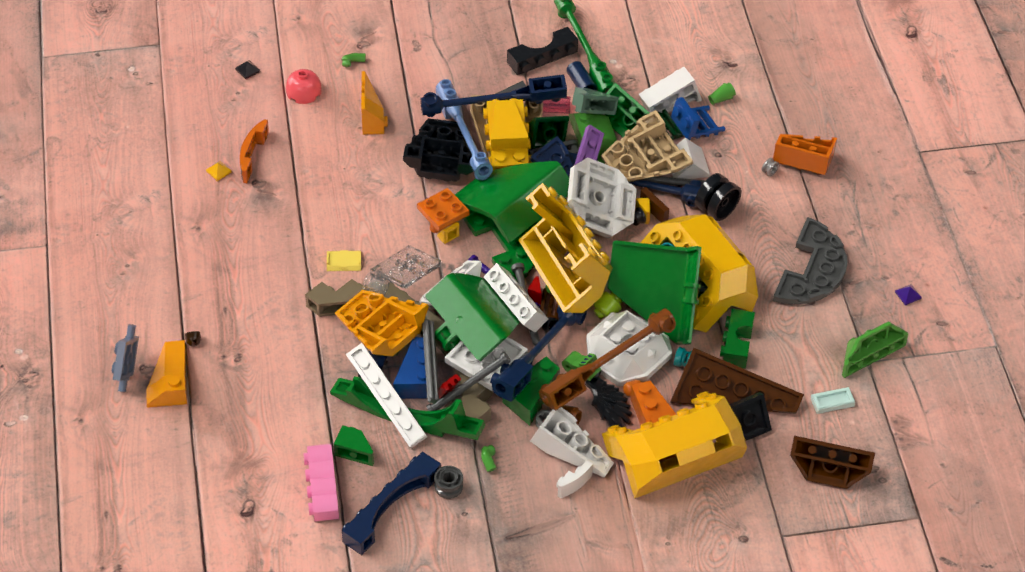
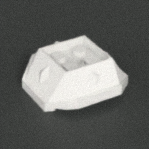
M587 157L570 168L567 201L571 210L585 220L587 223L584 225L585 227H588L595 234L610 238L634 223L637 189L632 184H629L619 169Z
M628 310L620 313H610L587 334V354H595L597 359H599L646 328L648 321L635 316ZM652 332L600 367L601 375L618 387L624 386L625 383L633 380L647 381L672 358L669 336L664 333L656 335Z

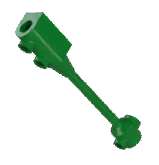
M554 0L558 9V16L569 19L587 54L590 67L589 75L596 84L597 91L605 93L608 88L615 84V81L606 63L601 61L591 49L573 14L576 10L575 4L572 0Z

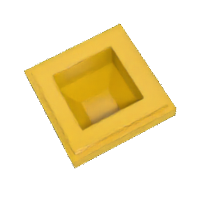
M219 161L206 169V172L216 181H219L232 173V170Z

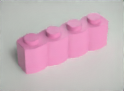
M332 445L307 446V453L303 454L304 465H309V469H305L306 482L310 481L311 486H307V496L312 498V503H308L309 515H314V521L339 519Z

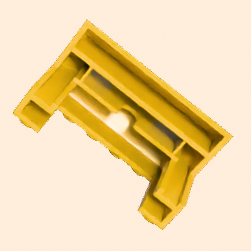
M542 183L526 197V200L533 205L532 209L543 219L519 239V242L563 312L584 313L604 293L612 271V266L608 262L610 258L604 251L600 250L602 248L601 244L592 238L594 236L593 232L584 226L587 224L585 220L571 210L567 205L569 204L562 195L558 196L553 187L550 186L548 188ZM567 251L570 252L566 257L564 256Z
M706 214L686 215L658 223L640 242L654 245H662L668 242L675 247L686 248L692 246L702 247L699 277L708 288L697 299L699 300V305H695L693 329L706 333L731 305L746 311H753L758 299L755 268L713 217Z
M708 391L697 394V398L691 400L692 404H695V408L689 410L688 408L680 409L676 415L671 417L670 415L662 416L655 423H643L636 430L614 425L608 427V431L601 433L608 456L623 460L634 499L743 457L747 450L743 431L725 396H720L716 393L710 394ZM673 454H676L677 456L668 461L662 463L659 462L660 459L671 456Z

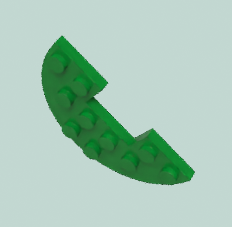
M469 210V216L463 218L473 235L478 236L492 230L506 251L493 256L492 263L494 265L497 263L508 270L516 281V274L512 273L511 266L515 263H523L525 279L535 266L520 244L519 239L532 226L512 242H507L491 218Z

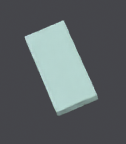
M849 387L811 394L810 398L817 414L855 407V400Z

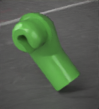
M351 53L344 55L341 59L342 66L350 67L351 62H365L366 54Z
M493 445L484 446L481 449V459L487 472L494 471L497 468L492 458L496 453Z

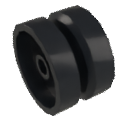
M716 173L711 175L698 190L695 197V205L703 212H707L716 221H721L728 217L736 208L741 198L742 190L735 183L729 182L728 178L722 174Z

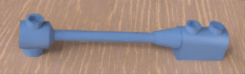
M444 79L436 85V95H439L442 100L459 98L449 79ZM462 105L444 107L442 113L445 119L453 118L457 122L471 151L470 164L474 171V177L477 180H486L491 175L493 167L486 153L478 151L463 120Z

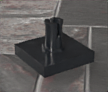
M758 392L729 404L741 425L745 441L772 430L763 393Z

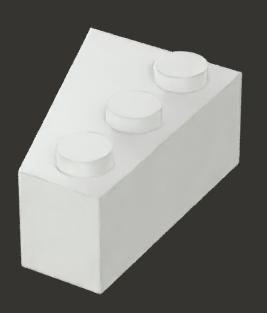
M685 67L676 70L639 94L643 106L650 113L655 110L662 113L664 109L668 113L673 111L672 108L676 98L683 97L687 103L694 100L697 102L702 101L695 79Z

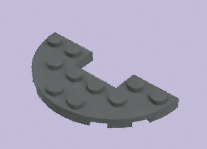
M807 217L795 248L811 252L812 255L803 275L784 270L773 296L774 302L782 304L811 303L827 297L839 287L845 277L848 261L847 254L843 248L844 244L837 234L833 235L826 225Z

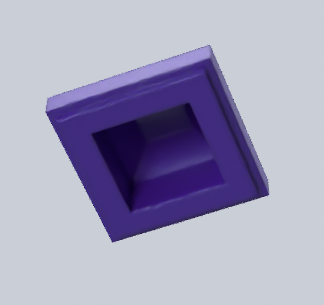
M912 284L895 290V293L905 305L922 298Z

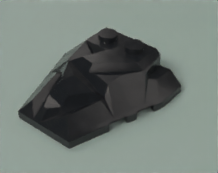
M428 118L420 127L419 134L414 135L412 142L405 145L403 161L409 167L414 168L419 177L456 182L460 179L461 174L468 175L473 172L470 164L472 154L457 122Z

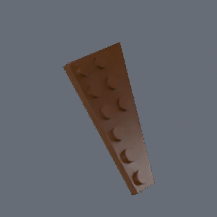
M693 348L670 403L695 405L692 404L691 400L697 398V394L708 391L710 394L716 393L717 395L725 396L727 402L731 404L761 392L764 394L767 411L796 414L804 394Z

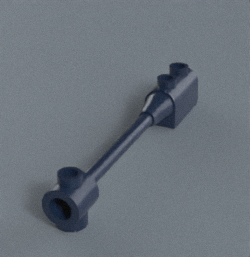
M562 74L529 78L528 86L507 93L442 100L439 95L428 92L423 97H420L422 116L433 117L436 114H440L444 107L485 103L494 99L509 100L516 98L536 104H541L546 100L558 102L562 98H567V85L565 76Z
M569 152L571 163L574 166L577 154ZM641 179L629 182V184L680 195L682 201L689 207L696 206L695 197L703 184L699 180H691L689 184L686 183L680 188Z
M558 306L559 321L535 347L519 359L513 360L510 364H503L500 369L501 374L495 372L492 375L490 383L492 384L493 392L497 396L512 402L531 382L533 365L531 364L534 358L565 325L572 326L575 323L582 325L587 311L584 313H564L561 307Z

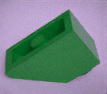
M342 425L334 442V456L373 466V450L363 432L355 427Z

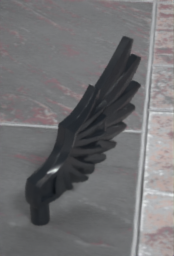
M601 371L590 381L586 380L585 385L593 394L592 406L599 412L601 420L605 418L609 427L614 425L625 427L624 422L629 425L631 423L629 417L632 416V412L629 410L631 405L627 403L628 398L624 397V393L619 392V388H616L615 385L607 384V381L602 380L599 377Z

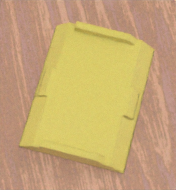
M361 250L327 251V271H361Z

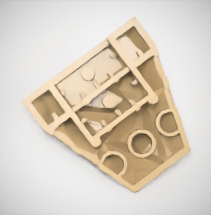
M656 110L636 121L637 125L632 130L628 129L620 141H615L601 155L606 165L619 169L628 182L675 173L693 164V160L685 149L679 150L668 135L665 122Z

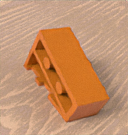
M780 134L775 144L774 162L777 161L782 165L826 175L834 156L837 138L832 137L831 140H821L820 136H814V139L803 138V135Z

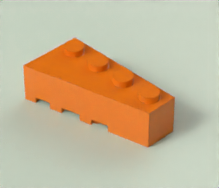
M651 381L631 385L630 400L640 425L646 422L655 423L659 421L658 418L665 415H670V417L676 415ZM673 454V455H671V456L665 457V458L660 459V460H664V459H668V458H672V457H677V456H676V454Z

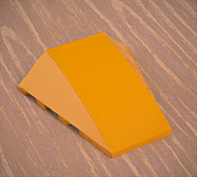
M361 290L337 310L335 315L372 354L393 357L420 334L429 306L426 303L418 305L412 300L404 302L398 300V297L391 296L386 298L380 293Z

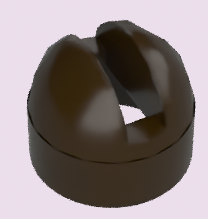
M200 332L185 333L186 343L192 346V342H195V346H197L201 341Z

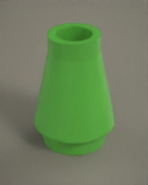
M723 83L708 96V99L712 105L733 99L736 92L731 83Z

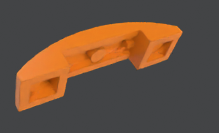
M266 119L252 128L241 146L239 159L243 183L247 184L252 174L251 156L256 144L264 145L269 134L268 120Z

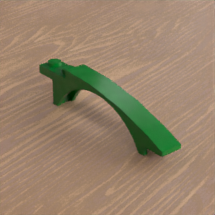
M354 376L353 381L338 378L330 391L331 395L377 417L391 421L367 384L360 377ZM456 399L450 406L436 411H421L408 408L425 433L440 437L447 433L478 440L486 426L484 420L466 416L462 400Z

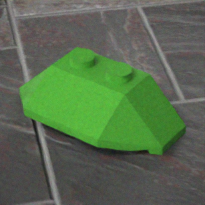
M590 113L569 114L579 148L585 128L588 125H592L604 133L597 158L598 162L605 164L601 155L617 141L609 117L603 114Z
M888 321L872 330H867L857 338L850 339L847 343L842 376L846 378L905 347L908 332Z

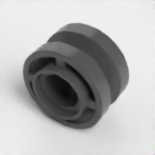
M443 466L436 471L434 476L436 493L446 499L459 496L463 490V474L461 470L454 466Z

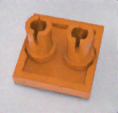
M449 188L417 203V209L430 222V231L433 233H437L469 216V209Z

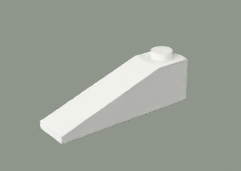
M562 407L556 411L552 409L530 442L545 453L576 466H582L587 460L593 463L594 474L605 477L614 462L599 445L594 444L588 438L589 433L586 430L582 431L576 424L577 419Z

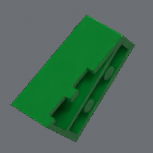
M547 356L533 365L531 382L512 402L502 398V403L530 426L533 418L542 409L544 403L540 398L539 390L544 384H550L556 380L560 374V367Z

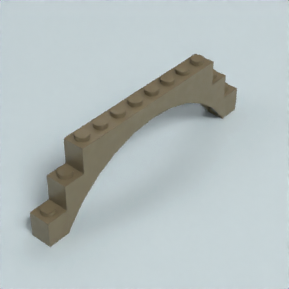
M383 276L366 289L361 283L351 279L336 292L331 286L321 282L305 294L306 307L319 317L335 315L337 310L361 290L380 293L386 298L391 296L398 297V300L404 302L412 300L415 304L421 305L419 301H415L407 292L400 290L392 281L385 279ZM427 311L425 320L433 321L436 331L445 321L437 317L433 311ZM423 326L420 332L421 335H423ZM435 339L436 346L446 356L450 351H445L442 343ZM453 368L455 373L461 378L460 384L469 379L468 376ZM478 382L461 394V400L466 416L484 420L485 424H487L491 420V407L485 401L493 395V391Z

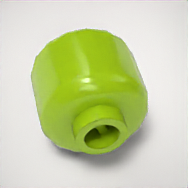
M604 292L602 297L594 303V313L600 319L606 318L612 312L619 313L622 309V301L614 293Z

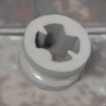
M772 158L767 159L762 166V172H767L768 176L774 175L779 168V163L777 161L774 162Z
M542 410L536 414L535 424L538 429L550 411Z

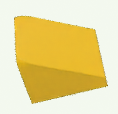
M636 198L635 210L640 207L646 217L645 224H649L650 199Z
M459 222L443 229L437 234V237L444 244L459 237Z

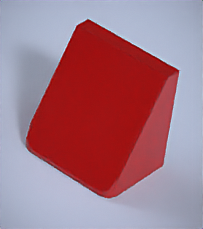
M536 276L528 287V295L534 302L541 305L539 276Z

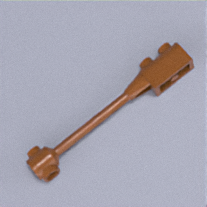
M666 308L658 313H652L649 316L646 328L596 361L576 369H571L565 374H559L556 380L550 384H544L539 390L540 398L546 406L555 411L587 390L585 381L596 369L652 332L656 335H660L663 332H672L676 326L673 315Z

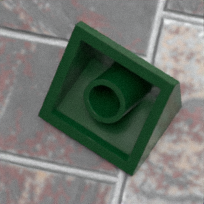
M569 116L535 117L528 122L529 150L544 147L555 137H558L562 142L566 140Z

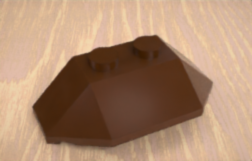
M794 435L790 456L807 481L847 489L871 473L875 453Z

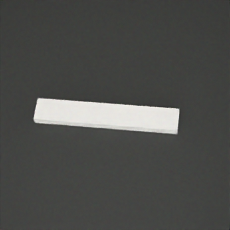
M363 343L348 352L346 356L409 447L413 448L427 438L423 429Z

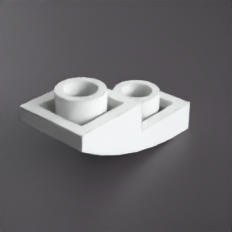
M586 460L582 466L577 467L575 473L568 471L564 477L561 476L556 485L558 488L557 497H566L580 489L592 477L593 463Z

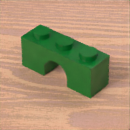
M732 309L731 316L726 317L725 327H728V331L724 330L722 342H726L725 346L721 345L720 357H723L724 361L746 369L750 342L740 340V338L751 339L755 312Z

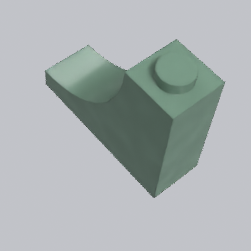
M575 87L572 105L576 106L575 111L579 113L615 115L619 97L588 88Z

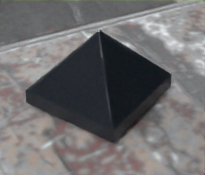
M250 60L235 68L245 79L260 72V69Z

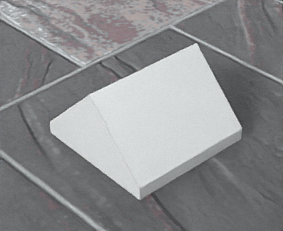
M684 138L676 146L679 150L685 149L693 160V164L672 173L673 178L696 179L710 177L702 148Z

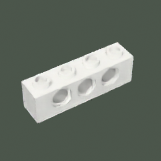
M496 263L484 276L523 326L535 333L548 320L546 315L508 270Z

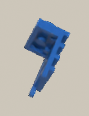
M683 97L676 98L671 118L688 140H691V137L698 139L701 135L709 137L712 133L718 135L719 132H723L726 129L724 126L718 127L706 112L710 110L709 105L690 108Z

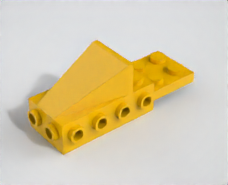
M494 99L487 101L486 108H483V118L487 119V124H484L485 135H488L486 152L490 153L488 159L493 170L532 163L530 161L531 155H528V149H530V138H528L529 123L525 122V117L528 116L527 106L523 104V99Z

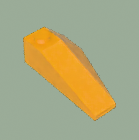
M362 71L361 112L363 135L384 134V127H388V117L384 116V108L366 72Z
M185 340L164 343L146 389L147 408L187 404Z

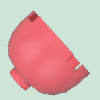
M299 69L292 72L286 82L288 98L290 100L291 98L299 104L314 102L316 97L321 95V82L317 74L308 69Z

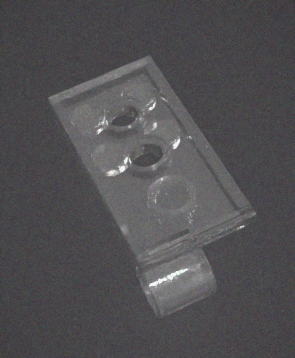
M408 245L371 268L370 273L364 279L363 289L384 295L388 290L390 282L406 289L440 267L441 260Z

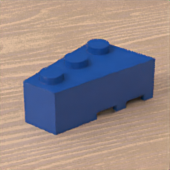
M415 337L412 340L394 380L393 388L401 399H427L423 337Z

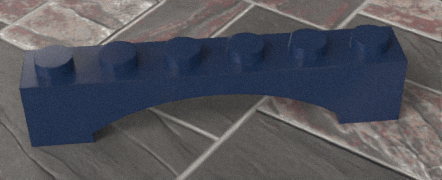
M423 451L417 457H413L409 465L404 470L401 469L392 482H388L377 496L372 497L364 509H360L357 512L356 517L351 522H347L343 526L342 542L360 555L364 554L375 543L374 529L383 513L405 494L422 487L429 489L435 483L434 476L436 471L441 468V463Z

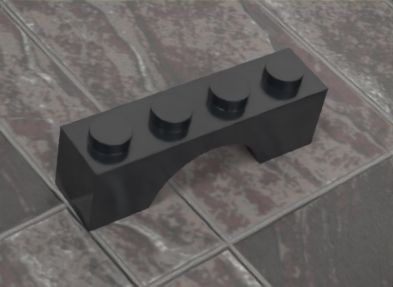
M565 27L553 32L552 42L545 47L530 48L521 44L508 49L507 63L516 75H520L578 52V38L569 27Z

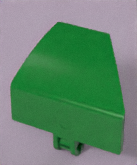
M557 161L518 164L493 170L486 180H477L475 178L457 192L455 196L469 210L491 218L507 242H512L530 226H535L543 219L532 209L533 205L526 200V197L543 183L548 188L550 186L553 187L558 196L562 195L564 198H567L569 177L562 165Z
M615 240L612 244L610 262L612 271L608 280V289L646 321H648L652 313H658L664 308L668 309L675 319L676 326L672 332L663 333L669 336V339L676 345L691 344L695 305H699V300H697L698 289H701V285L698 284L702 247L692 246L686 248Z
M450 273L425 295L427 300L445 320L435 331V339L442 343L443 349L451 351L461 340L478 361H482L501 344L520 322L486 279L478 276Z

